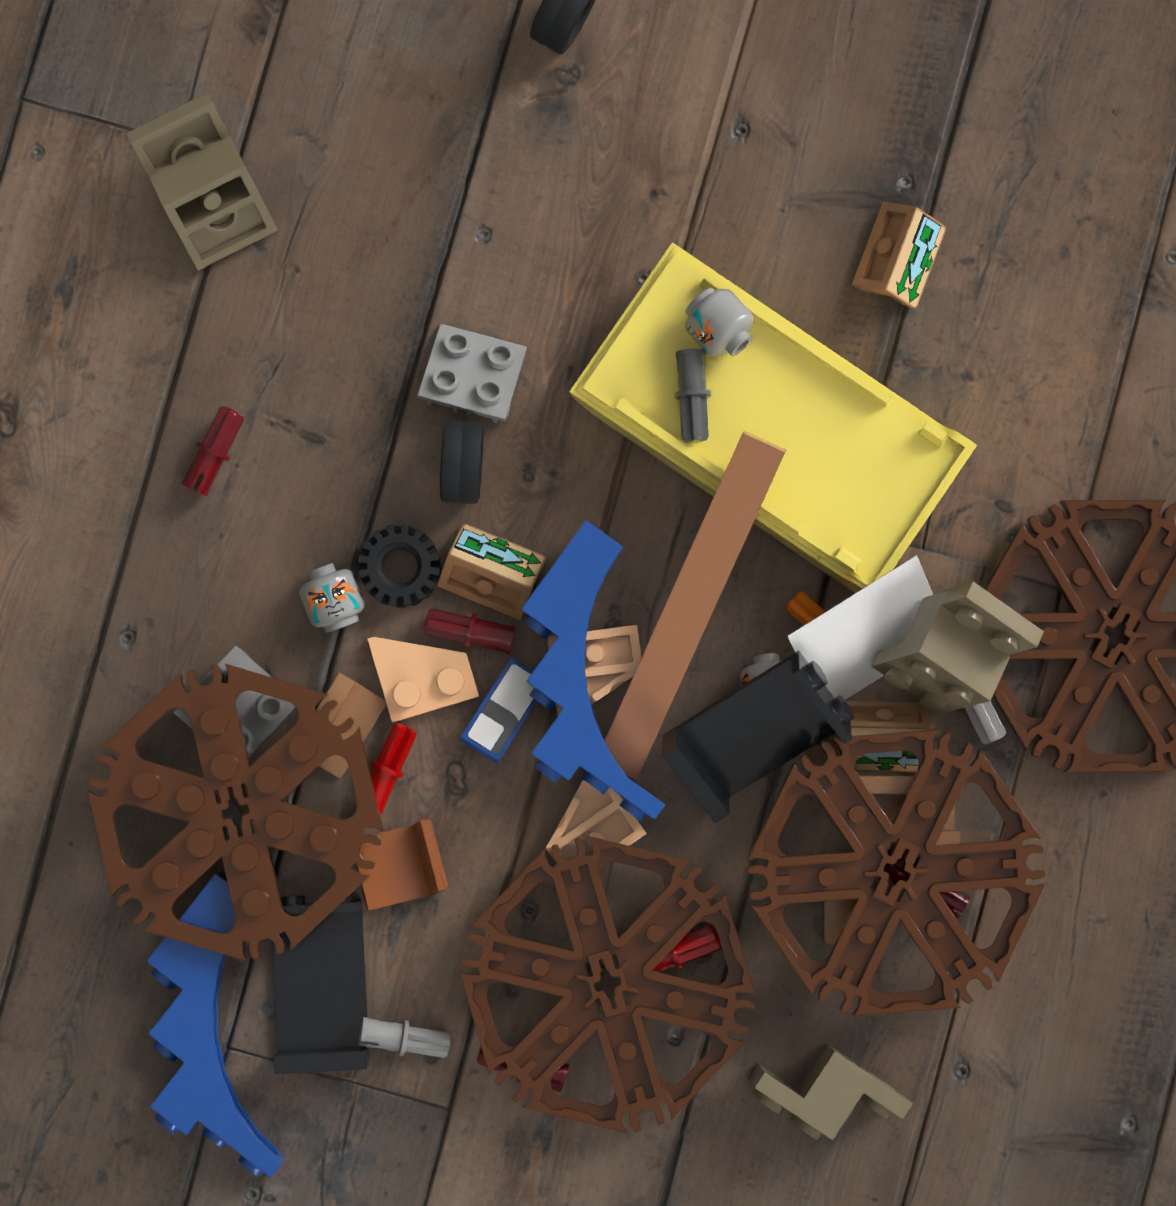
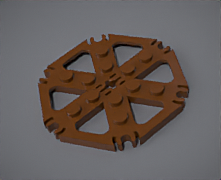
M1061 500L1059 503L1064 508L1067 519H1064L1062 510L1054 503L1047 507L1053 518L1050 527L1041 526L1035 515L1027 519L1028 527L1036 535L1035 538L1028 533L1024 523L1019 526L985 587L986 591L1002 601V595L1021 561L1025 557L1035 556L1042 560L1073 612L1019 613L1043 630L1044 633L1038 647L1012 654L1009 661L1015 659H1074L1045 713L1038 718L1027 716L1007 685L1003 674L993 694L994 700L1024 750H1028L1031 740L1036 735L1040 739L1034 743L1031 749L1032 756L1039 757L1043 749L1048 745L1055 748L1057 756L1051 766L1055 769H1060L1066 763L1068 754H1071L1069 766L1064 772L1171 771L1166 765L1163 757L1164 753H1166L1170 765L1176 768V690L1157 660L1176 658V612L1156 613L1176 577V523L1173 518L1176 512L1175 503L1166 507L1162 513V518H1159L1161 506L1166 500ZM1089 520H1134L1142 527L1143 537L1115 588L1081 533L1082 526ZM1112 608H1114L1115 611L1111 618H1109L1108 615ZM1126 615L1127 617L1122 624L1123 629L1121 631V635L1126 638L1125 644H1115L1107 651L1104 657L1103 655L1109 641V637L1104 634L1105 628H1115ZM1139 622L1135 631L1133 632L1136 623ZM1094 640H1098L1092 651L1089 650ZM1121 653V656H1120V658L1118 659V661H1117V663H1116V665H1115L1114 663H1115L1116 659L1118 658L1119 654ZM1115 685L1146 734V746L1139 753L1096 754L1088 750L1085 745V739Z
M216 664L211 665L213 680L209 685H201L197 680L196 671L190 670L187 673V681L192 690L187 692L183 685V676L179 674L101 748H109L120 756L116 759L107 754L97 755L96 761L110 766L111 775L105 781L96 778H90L89 784L94 788L107 789V795L103 796L91 791L87 792L111 897L121 887L128 884L130 890L124 892L118 898L116 904L122 907L132 898L141 902L142 911L133 920L136 925L145 922L151 913L156 914L155 919L148 927L143 929L144 931L244 961L248 960L244 952V942L249 941L250 955L254 960L261 958L259 944L262 939H271L275 943L277 954H282L285 951L286 945L280 933L285 932L290 940L291 951L371 876L360 874L352 867L356 864L364 869L374 868L375 862L364 859L361 856L360 849L365 843L381 845L382 839L374 834H364V828H376L381 832H384L360 727H358L353 735L343 740L341 734L348 732L355 721L349 717L343 724L338 726L330 722L329 714L338 705L335 700L328 701L319 712L316 710V707L328 694L225 664L228 670V682L223 683V671ZM245 691H254L290 702L298 710V720L295 725L251 766L236 706L237 697ZM182 708L190 717L203 777L144 760L137 754L136 743L138 739L170 709ZM338 755L347 761L357 800V810L352 817L341 819L282 801L328 757ZM243 784H246L248 797H245ZM229 787H232L234 798H237L239 805H247L249 808V813L242 816V837H240L238 825H235L233 818L225 819L223 810L230 808V800L232 799ZM215 790L219 791L221 800L220 804L217 803ZM130 804L190 822L143 867L131 868L125 864L114 822V814L120 806ZM253 819H254V823H255V827H256V832H257V833H254V831H253V827H252V823H251V820H253ZM224 826H227L229 840L225 838ZM269 846L329 864L335 871L336 879L332 887L299 916L288 915L283 910ZM222 858L236 917L233 929L227 933H218L179 921L173 913L174 902Z
M939 730L852 736V740L845 744L840 737H830L839 748V756L835 755V750L826 741L821 742L819 745L826 755L824 763L820 766H815L806 755H802L800 763L804 770L810 773L807 778L798 771L795 763L792 764L747 860L755 858L767 860L766 866L755 864L747 867L748 874L760 873L766 879V885L762 890L748 892L749 897L752 899L763 900L768 897L770 900L769 903L764 905H751L761 922L812 996L816 985L821 979H824L826 982L821 985L818 991V999L825 1003L828 994L832 990H842L844 1000L839 1009L845 1013L852 1008L854 996H859L857 1008L852 1013L853 1016L961 1008L955 1002L952 995L953 989H956V993L961 1000L968 1004L971 1003L973 1000L966 990L967 983L972 979H978L985 989L990 990L993 988L989 976L982 972L985 967L993 973L996 981H1000L1045 886L1043 883L1034 886L1025 884L1026 878L1035 880L1045 877V871H1031L1026 865L1027 857L1032 853H1042L1043 847L1036 844L1023 846L1022 841L1030 838L1041 839V837L981 749L977 750L975 759L968 765L966 761L971 758L974 745L966 743L962 752L957 756H953L947 748L952 736L948 732L943 733L939 737L937 749H933L932 745L934 737ZM910 751L918 759V770L892 823L855 771L856 760L863 754ZM967 783L978 784L1003 818L1006 825L1004 835L996 841L936 845L963 786ZM803 795H812L817 798L852 849V852L788 856L782 853L778 846V838L797 799ZM891 843H895L890 855H887ZM905 849H907L902 860L904 861L902 869L908 873L905 881L897 879L893 885H890L887 894L884 895L889 884L887 882L889 874L883 871L886 863L895 864L898 859H901ZM919 855L920 857H919V859H918V861H917L915 867H912L913 864H914V862H915V860H916V858H917V856ZM878 876L879 878L874 889L870 888L875 877ZM903 888L904 890L900 896L899 901H896L901 892V889ZM1004 888L1007 890L1012 899L1011 907L993 944L983 949L975 947L939 892ZM856 899L829 956L821 961L810 959L784 921L783 915L787 906L792 903ZM899 921H901L933 968L935 980L933 985L926 990L880 993L874 989L871 980Z
M590 836L588 837L592 843L593 854L592 856H586L585 843L581 838H576L575 842L578 852L573 859H564L560 854L558 844L553 845L551 853L557 864L551 867L546 859L544 849L475 921L471 927H480L490 934L487 938L477 933L467 935L466 940L477 942L481 945L482 954L476 960L463 957L461 964L472 969L479 968L480 974H467L463 971H460L489 1075L495 1067L505 1062L507 1068L497 1075L495 1083L500 1085L509 1076H515L520 1080L521 1088L512 1098L515 1102L522 1100L527 1095L528 1090L531 1089L535 1091V1094L523 1108L624 1133L628 1132L623 1123V1114L630 1113L631 1127L637 1132L641 1130L638 1121V1115L641 1111L645 1109L652 1110L656 1115L658 1125L664 1124L665 1116L663 1109L659 1105L664 1101L670 1110L672 1120L741 1047L745 1040H736L726 1034L729 1029L738 1034L749 1033V1027L736 1024L734 1013L739 1008L754 1010L755 1004L747 999H736V993L756 995L726 894L724 893L715 904L709 905L707 900L713 898L718 893L720 886L715 883L706 892L696 890L694 879L702 871L699 866L693 868L687 874L686 879L680 878V874L685 866L692 861ZM611 862L655 871L664 880L662 893L619 938L601 880L602 869ZM549 883L556 889L574 951L514 937L507 932L505 928L507 915L536 885ZM708 922L716 928L728 967V975L724 982L719 985H710L653 971L697 923ZM613 955L617 956L620 968L615 969L612 959ZM600 959H603L605 968L609 970V974L612 977L619 976L621 979V984L615 987L616 995H614L616 1008H612L610 998L606 996L604 990L596 991L594 983L601 980ZM586 963H590L593 976L589 977ZM504 982L562 996L563 998L520 1043L507 1045L498 1036L487 994L489 988L494 983ZM623 991H627L629 1004L625 1003ZM600 998L601 1004L603 1007L602 1012H599L596 999ZM641 1016L704 1031L709 1035L711 1040L709 1052L679 1083L670 1085L660 1079ZM596 1029L615 1090L612 1101L603 1106L559 1096L551 1087L552 1076Z

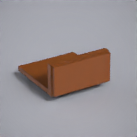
M431 819L420 820L410 826L374 834L382 839L381 845L365 843L360 849L361 856L364 859L375 862L373 869H364L356 865L357 872L363 875H371L361 884L367 911L435 895L449 888Z

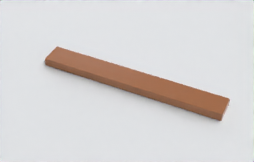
M746 431L742 433L605 738V743L618 765L627 776L636 780L640 775L786 452V449Z

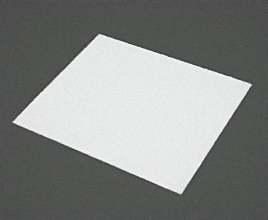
M917 555L787 636L795 652L799 650L808 663L814 660L820 666L828 681V684L825 686L834 698L840 695L846 700L884 676L871 667L877 652L903 643L923 598L933 595Z

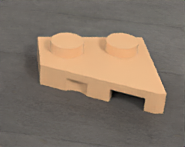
M637 625L587 631L585 674L591 705L634 676L642 658ZM548 636L549 649L556 641V636ZM556 704L557 716H559L563 708Z
M378 637L368 638L392 723L480 697L467 653Z
M583 780L546 849L552 856V846L558 844L561 856L564 859H573L578 852L575 839L581 838L586 846V856H592V843L588 836L630 846L647 833L636 817L619 806L623 798L609 787L606 793L602 794Z

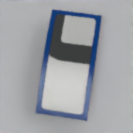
M511 657L459 740L498 764L537 703L535 699L529 696L533 687L526 682L533 671Z

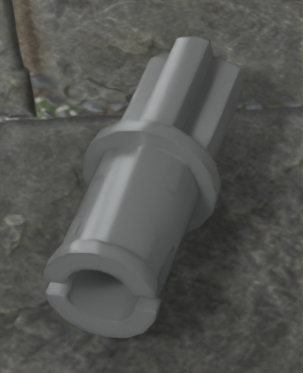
M683 349L676 352L679 391L674 393V397L679 400L681 438L683 441L690 443L703 442L709 437L707 398L711 397V391L706 390L705 351L703 349Z

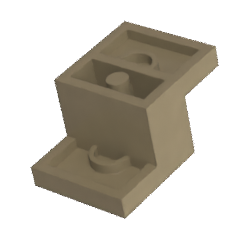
M208 92L126 133L150 178L164 210L198 271L278 231Z
M970 582L923 598L903 643L878 651L871 667L882 673L885 681L891 686L906 690L918 698L920 705L926 710L936 714H943L991 701L1010 656L1038 647L1044 631L975 582Z
M827 1043L797 1088L759 1063L748 1078L755 1088L752 1094L756 1096L760 1103L777 1114L784 1107L793 1113L791 1120L795 1122L794 1125L816 1140L820 1138L821 1134L833 1140L859 1100L863 1101L866 1106L885 1119H888L892 1112L903 1119L913 1105L902 1093Z

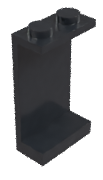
M798 650L665 733L662 738V757L712 821L716 823L730 814L731 796L836 732L844 744L852 740L851 720L854 719V716L843 697L838 695L834 698L825 686L828 684V681L820 666L814 660L808 663Z
M350 894L291 951L290 940L285 932L280 933L286 945L284 953L277 954L275 943L272 941L277 1053L274 1055V1074L367 1069L370 1065L369 1047L358 1046L362 1018L368 1017L362 900L351 901ZM305 895L280 896L284 912L291 916L303 914L313 904L306 903Z

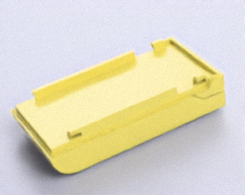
M673 242L569 391L572 397L594 416L713 497L744 431L786 449L785 455L753 524L855 594L894 569L977 446L962 434L941 425ZM708 288H713L715 291L729 289L753 314L754 324L749 332L752 336V341L742 352L733 357L729 353L713 357L705 352L706 390L711 391V397L707 398L709 437L703 442H685L681 438L679 400L674 397V393L679 391L676 352L683 349H702L686 330L688 315L685 311L693 299Z

